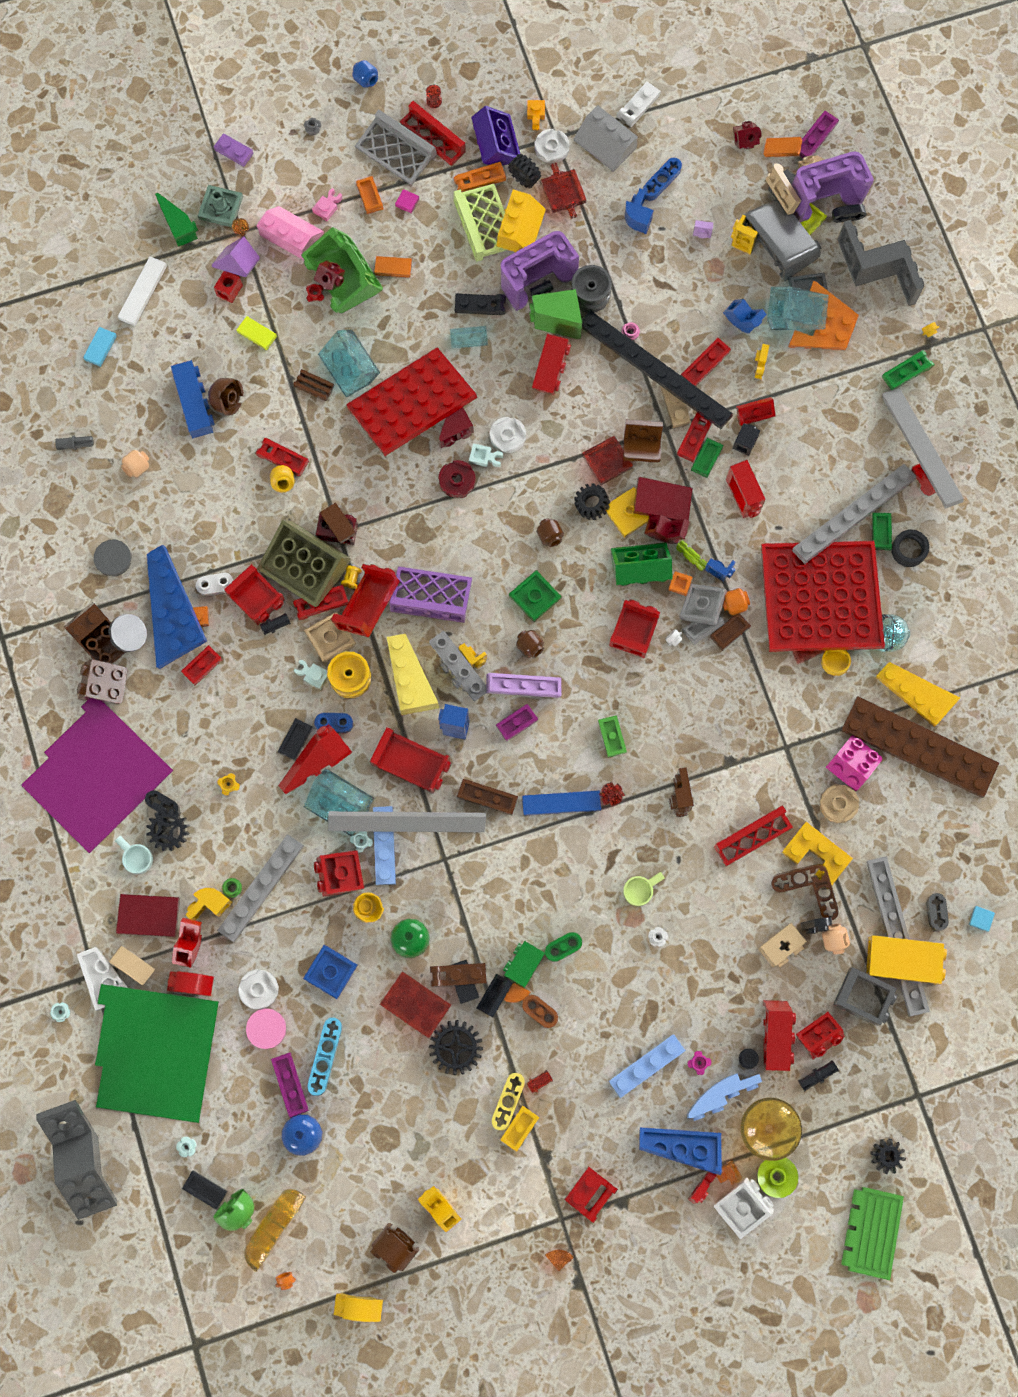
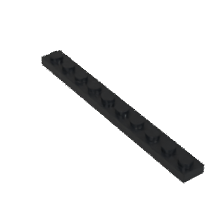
M590 310L582 319L583 330L719 429H722L732 418V412Z

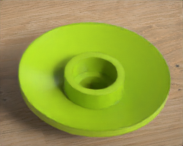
M771 1156L765 1159L759 1166L757 1173L760 1188L767 1195L774 1198L789 1196L798 1184L799 1176L796 1166L791 1160L783 1156ZM776 1172L780 1174V1179L777 1181L773 1178Z

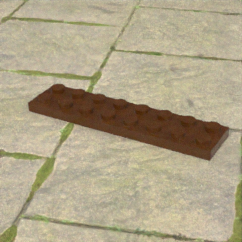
M859 696L856 697L841 729L842 732L850 736L853 735L877 749L981 798L985 797L999 765V762Z

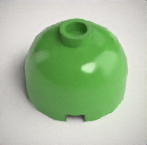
M242 1188L230 1196L232 1199L227 1203L224 1202L213 1216L216 1223L225 1230L236 1231L241 1227L245 1229L252 1222L251 1216L254 1213V1202L250 1195Z

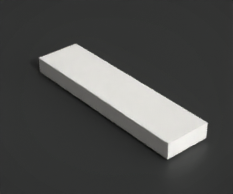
M149 257L118 315L119 320L133 326L137 324L167 267L165 262Z

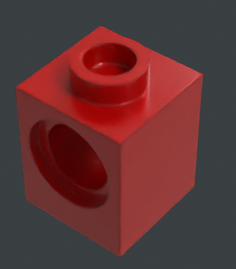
M223 271L214 286L216 296L233 303L243 286L240 276Z

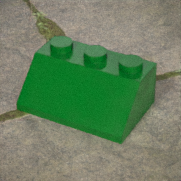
M666 542L611 548L616 585L627 586L633 583L646 584L652 581L665 582L673 579L672 558Z

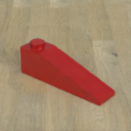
M329 724L322 726L313 735L278 786L287 794L303 785L309 776L320 775L322 773L321 770L326 766L330 765L332 768L350 755L352 751Z

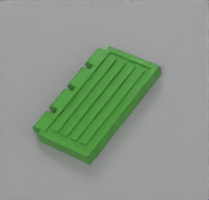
M862 1187L861 1191L854 1189L851 1204L859 1205L858 1209H850L848 1225L855 1226V1230L847 1229L844 1246L852 1248L851 1251L843 1250L841 1265L848 1266V1271L890 1280L904 1196Z

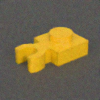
M762 344L761 350L756 352L755 361H758L754 377L756 379L762 380L770 345Z

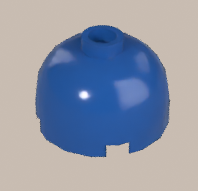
M299 1114L291 1117L285 1123L281 1138L284 1147L290 1153L305 1156L314 1152L319 1147L323 1131L314 1117Z

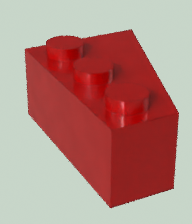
M547 334L532 385L534 390L555 395V391H559L561 385L559 379L561 373L564 374L566 368L565 360L569 356L572 346L568 339Z
M763 1000V1006L766 1008V1016L763 1019V1026H765L763 1065L766 1070L790 1071L791 1064H794V1052H791V1045L795 1044V1033L792 1032V1025L796 1024V1013H793L787 1001Z

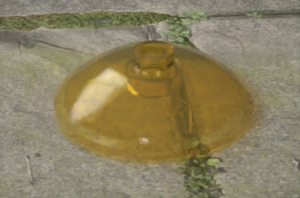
M763 1098L753 1102L745 1110L741 1119L740 1132L745 1146L752 1154L764 1160L776 1161L788 1157L796 1150L802 1136V1124L799 1115L790 1104L778 1098ZM767 1125L772 1126L773 1130L771 1133L766 1131Z

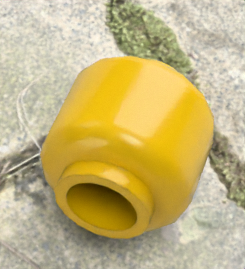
M279 465L271 470L270 484L276 492L286 493L293 488L295 483L294 475L289 467Z

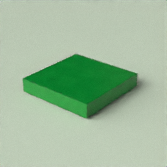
M537 570L509 593V597L533 622L539 619L562 598Z

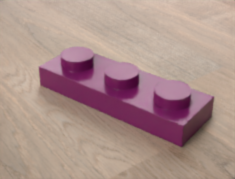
M824 111L802 138L799 156L802 158L813 156L837 126L839 119Z
M291 1052L272 1058V1065L289 1118L309 1111Z

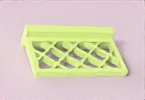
M490 184L465 192H461V189L454 191L453 201L476 262L482 261L485 256L506 251L507 249L496 246L497 240L489 237L491 231L499 233L500 229L494 226L497 220L500 222L503 220L502 217L505 214L495 185ZM492 190L493 197L491 200L483 196L484 192ZM473 196L478 199L475 204L467 201L466 197ZM480 200L488 203L486 210L477 206ZM491 205L499 208L497 215L489 212ZM474 210L483 213L480 220L473 217ZM486 215L494 218L492 225L483 222ZM480 225L489 229L486 235L478 231ZM486 240L495 244L492 249H485L484 244Z

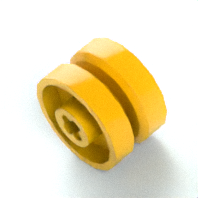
M345 651L337 654L331 660L327 671V676L333 690L344 698L362 696L371 684L372 675L368 663L360 654Z

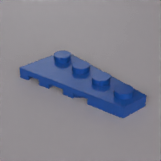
M640 1127L639 1150L721 1175V1133Z

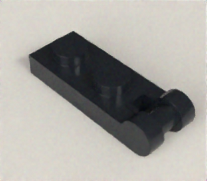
M456 293L454 311L455 313L504 315L506 296L504 294ZM491 303L497 304V306L491 307Z

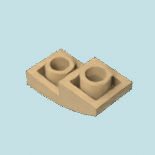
M120 946L109 960V963L141 986L145 984L155 970L123 946Z

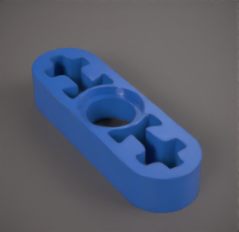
M678 158L668 159L643 186V189L646 190V200H655L680 174L682 162ZM675 165L677 166V168H673V169L670 171V167H671V166H672V167L675 166ZM659 176H665L667 178V181L661 183L657 180V178Z

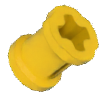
M347 565L345 569L346 574L344 580L341 581V585L350 589H356L358 586L356 584L358 576L362 573V570L355 566Z

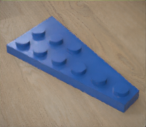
M164 545L147 553L156 668L159 669L207 642L167 548Z

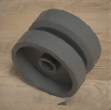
M585 265L579 268L573 275L571 290L576 289L579 309L584 312H589L590 310L598 312L609 303L612 287L611 277L601 266Z

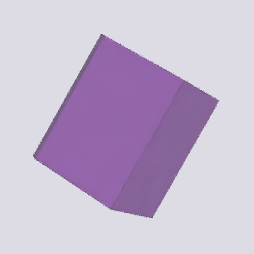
M243 236L226 246L213 262L212 267L247 277L260 257Z

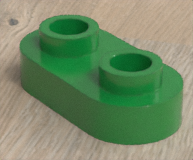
M570 932L550 942L545 948L546 958L551 962H558L579 951L582 946L581 936L575 932ZM569 940H575L576 945L570 946L568 944ZM557 949L558 955L553 956L551 950Z

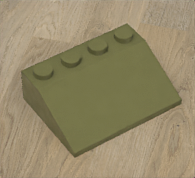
M282 520L257 570L314 607H317L343 575L351 558L293 521Z

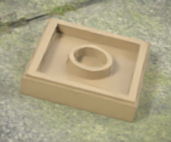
M333 614L304 630L323 663L356 645L350 632L339 630L331 621Z

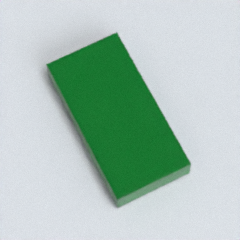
M707 437L691 471L708 478L724 445Z
M872 513V541L875 542V550L891 551V513Z

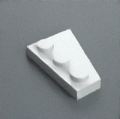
M97 947L77 954L95 1011L105 1008V1005L97 1004L101 984L128 988Z

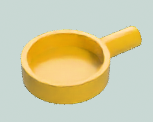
M826 650L822 656L821 665L828 674L840 676L848 671L851 665V657L846 650Z

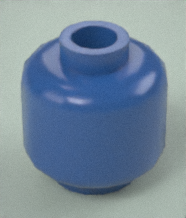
M362 60L353 66L352 77L362 87H372L378 81V70L370 62Z

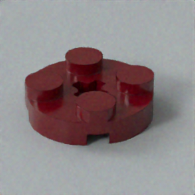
M461 460L445 464L438 476L440 489L446 495L454 498H465L473 490L476 483L472 467L467 462ZM460 475L462 481L455 483L452 478Z

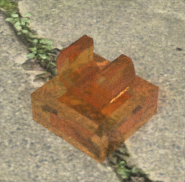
M733 1159L724 1163L722 1166L724 1171L721 1175H717L720 1183L729 1179L731 1185H734L743 1178Z

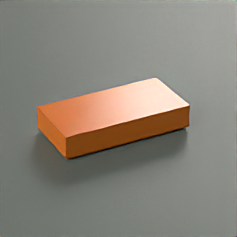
M766 138L763 154L765 157L799 156L802 138Z
M373 176L357 180L356 186L366 214L383 210L384 207Z
M376 256L374 274L376 276L411 278L412 258Z

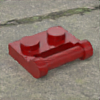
M588 1166L564 1200L594 1223L600 1210L618 1189ZM602 1184L606 1187L605 1191L592 1209L588 1211L585 1209V1206Z

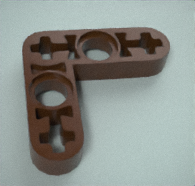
M814 864L782 872L772 878V888L779 893L813 885L822 917L832 918V920L838 917V905L828 870L824 865ZM819 868L820 871L825 872L822 874V878H818L815 875L811 876L812 881H808L809 877L806 871L810 870V874H813ZM797 873L804 874L805 881L803 883L795 882L794 875ZM791 875L792 886H789V882L784 883L783 888L775 885L778 878L785 881L788 880L787 876ZM827 887L830 890V895L828 897H821L818 893L819 889ZM833 899V902L830 901L829 904L830 908L835 909V911H833L832 916H829L828 913H824L827 910L826 903L821 904V902Z

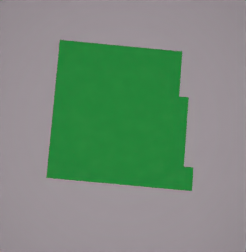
M101 984L97 1004L105 1005L95 1066L103 1068L96 1107L199 1123L219 1001Z

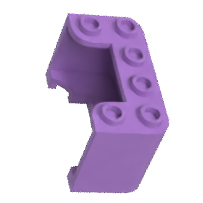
M855 151L802 166L797 170L791 185L801 199L800 204L793 213L799 222L806 221L811 217L812 210L809 203L835 194H840L842 201L847 206L863 203L874 178L862 154Z
M551 232L502 260L501 289L515 311H518L528 303V296L524 290L526 286L552 272L563 283L572 281L573 275L579 267V255L562 232Z

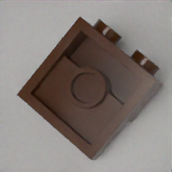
M687 767L679 768L675 778H673L674 791L671 798H669L670 809L674 810L676 817L687 816L694 806Z

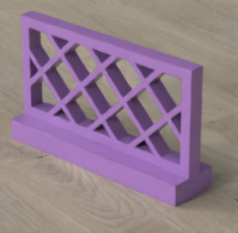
M398 566L396 577L401 585L399 586L398 584L392 594L390 612L465 623L472 577ZM401 573L409 574L412 578L404 583L400 578ZM426 576L430 579V582L422 586L418 579ZM440 579H446L449 584L441 589L436 582ZM415 581L420 588L411 592L407 586ZM466 582L467 587L459 591L455 584ZM434 584L438 591L430 596L426 588ZM452 587L457 594L448 598L444 591ZM403 588L409 594L404 598L396 597L397 592ZM421 591L427 596L423 601L415 598V595ZM440 594L446 599L441 604L433 600V598ZM460 597L464 602L463 607L455 606L452 601Z

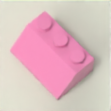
M279 206L267 210L257 224L261 237L302 260L304 259L301 254L324 234V231Z

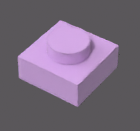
M696 220L693 236L711 238L713 222Z

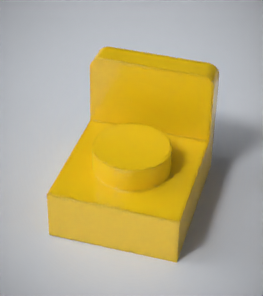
M463 643L458 647L473 669L475 667L478 669L486 663L487 654L485 652L475 658L476 653L471 646L467 647Z

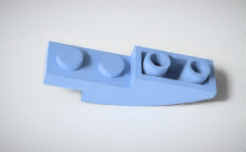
M736 1073L724 1078L706 1090L696 1100L686 1114L687 1118H693L696 1121L704 1118V1113L712 1110L714 1114L724 1110L723 1106L727 1105L726 1095L730 1099L740 1095L739 1090L746 1088L748 1092L758 1088V1083L762 1082L760 1075L756 1074L740 1080Z

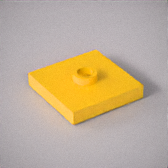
M635 487L612 500L608 504L609 510L606 509L607 515L624 538L647 524L649 516L633 513Z

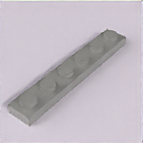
M287 834L217 931L232 942H235L303 849L304 845Z

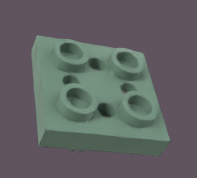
M208 185L198 213L199 220L233 228L243 194Z

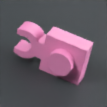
M333 188L329 190L327 198L322 196L312 208L313 213L325 221H328L338 209L336 203L342 200L341 193L337 197H333L335 194Z

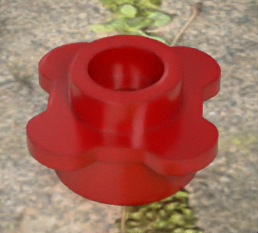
M311 284L306 287L308 293L306 299L308 302L314 300L321 302L324 300L322 293L324 288L321 284Z

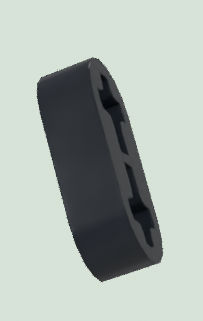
M864 204L841 206L833 209L831 212L833 222L835 223L860 220L867 215Z
M156 790L149 791L145 796L146 804L160 814L163 809H166L164 808L165 804L169 807L174 805V814L180 812V807L175 801ZM158 795L157 799L161 801V804L159 805L156 802L151 804L150 798Z

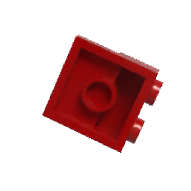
M357 850L320 855L316 858L314 871L319 873L320 881H317V889L319 893L322 892L323 897L364 889Z

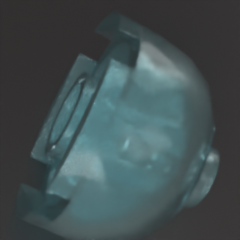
M883 614L885 647L878 650L881 652L899 651L906 645L910 637L908 624L898 615Z

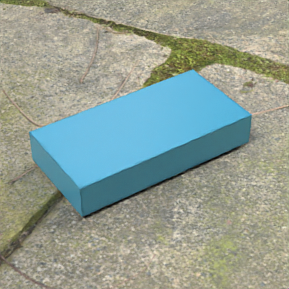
M99 327L83 357L84 360L101 367L117 337L116 333Z

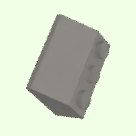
M598 105L586 116L574 137V141L613 172L637 148L638 136Z

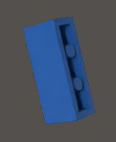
M445 704L444 709H440L438 717L443 735L466 740L470 723L468 708Z

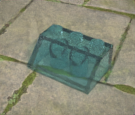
M352 329L337 330L318 354L345 397H349L370 385L380 374L379 369Z
M325 768L315 778L303 807L328 822V811L369 812L375 798ZM343 831V832H345L346 834H348V835H350V836H353L356 831Z

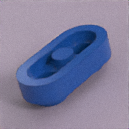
M320 713L314 721L317 730L329 724L337 733L344 734L350 732L353 728V720L346 713ZM323 719L327 720V723L325 725L321 724V721ZM341 720L347 721L345 725H340Z

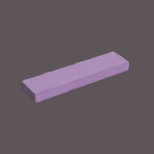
M486 674L487 693L555 698L562 696L561 678Z

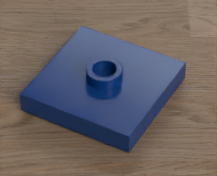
M323 945L303 979L338 1000L358 965L328 946Z

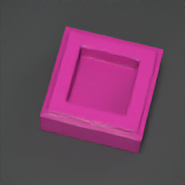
M403 189L395 206L412 214L419 201V196Z

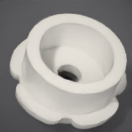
M674 629L665 639L668 645L671 646L673 644L676 646L682 640V632Z
M656 927L648 934L649 942L653 946L662 947L668 939L667 932L663 931L660 927Z

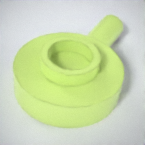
M659 872L649 880L642 876L630 878L623 889L624 898L633 906L646 905L653 896V886L665 879V877Z

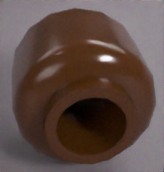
M546 518L539 523L540 525L536 532L543 545L555 547L562 542L564 532L557 520Z
M523 630L518 634L516 646L526 658H536L543 652L544 641L535 630Z

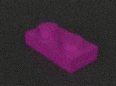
M526 704L497 723L496 727L507 742L536 723L538 718L530 706Z

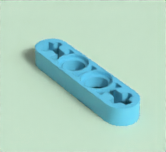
M329 1018L324 1023L307 1086L308 1091L312 1095H322L327 1088L342 1032V1023L339 1019ZM333 1021H336L338 1030H334L332 1036H336V1040L329 1037L324 1038L325 1033L330 1035L331 1029L328 1028V1024H332ZM325 1041L333 1043L331 1052L326 1053L323 1051L322 1045ZM320 1061H326L328 1064V1069L323 1073L317 1070V1064ZM315 1073L320 1076H326L325 1080L320 1079L319 1084L322 1086V1089H319L317 1093L314 1092L315 1089L312 1087V1084H315L318 1077H314Z

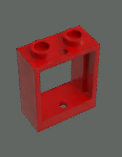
M748 460L730 466L726 481L743 518H754L760 514L766 499Z

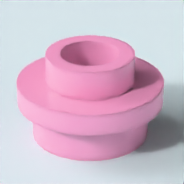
M629 322L622 327L621 333L631 340H635L640 334V329L635 323ZM631 330V331H633L634 333H633V334H629V333H627V332Z

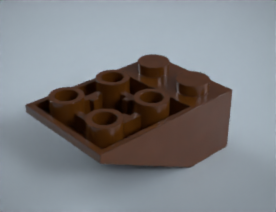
M93 602L64 626L93 660L113 664L126 653L112 645L108 632L111 621Z

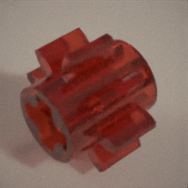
M610 782L602 787L599 795L605 806L610 803L614 807L622 802V796H625L619 783L614 786Z

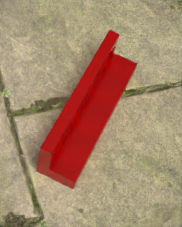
M412 101L408 105L409 113L400 120V124L431 145H433V140H441L443 146L436 147L433 145L437 155L453 166L466 153L465 142L415 101ZM413 117L417 121V125L410 126L406 122ZM420 130H429L430 136H422ZM453 150L457 154L451 159L446 155V151Z
M783 805L715 844L714 848L726 867L793 828L785 815L787 811ZM780 817L787 826L782 830L773 828L774 820ZM761 828L769 830L768 838H756L758 830ZM743 838L753 840L751 848H741V840ZM728 847L736 849L735 857L727 860L722 852Z

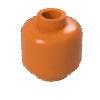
M741 588L727 591L722 606L723 610H728L730 615L747 611L748 605H750L747 592Z

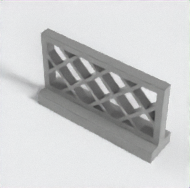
M379 109L375 113V119L355 145L356 149L411 186L431 159L434 160L437 156L433 145ZM376 125L382 127V134L373 135ZM395 136L397 143L387 145L386 137ZM384 137L385 145L375 147L374 139ZM372 140L373 148L365 149L362 147L365 141ZM408 145L411 147L410 153L401 154L400 146ZM398 147L399 155L389 156L388 149ZM386 149L387 157L378 158L376 151ZM422 154L426 157L423 162L415 164L414 156ZM412 156L413 164L403 166L402 158ZM400 159L401 167H391L390 160ZM414 168V174L410 179L404 175V170Z

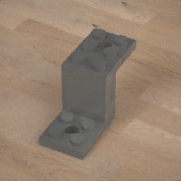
M851 220L845 221L837 240L855 286L897 275L908 305H915L924 288V281L922 277H919L918 266L915 261L913 262L910 246H907L905 240L864 251V246L857 237L856 226H853Z
M73 1100L36 1114L38 1124L52 1144L55 1185L77 1219L80 1220L117 1206V1199L102 1176L99 1137L77 1101Z

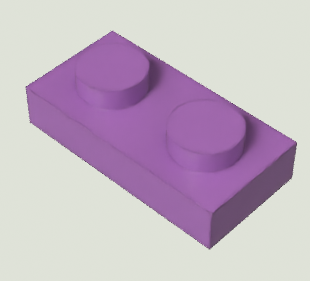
M224 133L214 145L215 151L243 167L254 154L252 149Z

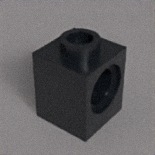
M743 423L732 449L750 456L761 430H758L752 424L747 425Z

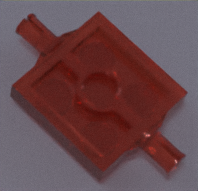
M552 163L550 167L553 174L550 177L541 179L551 211L556 213L568 210L570 219L576 218L577 214L574 207L586 203V197L575 169L560 172L558 164Z

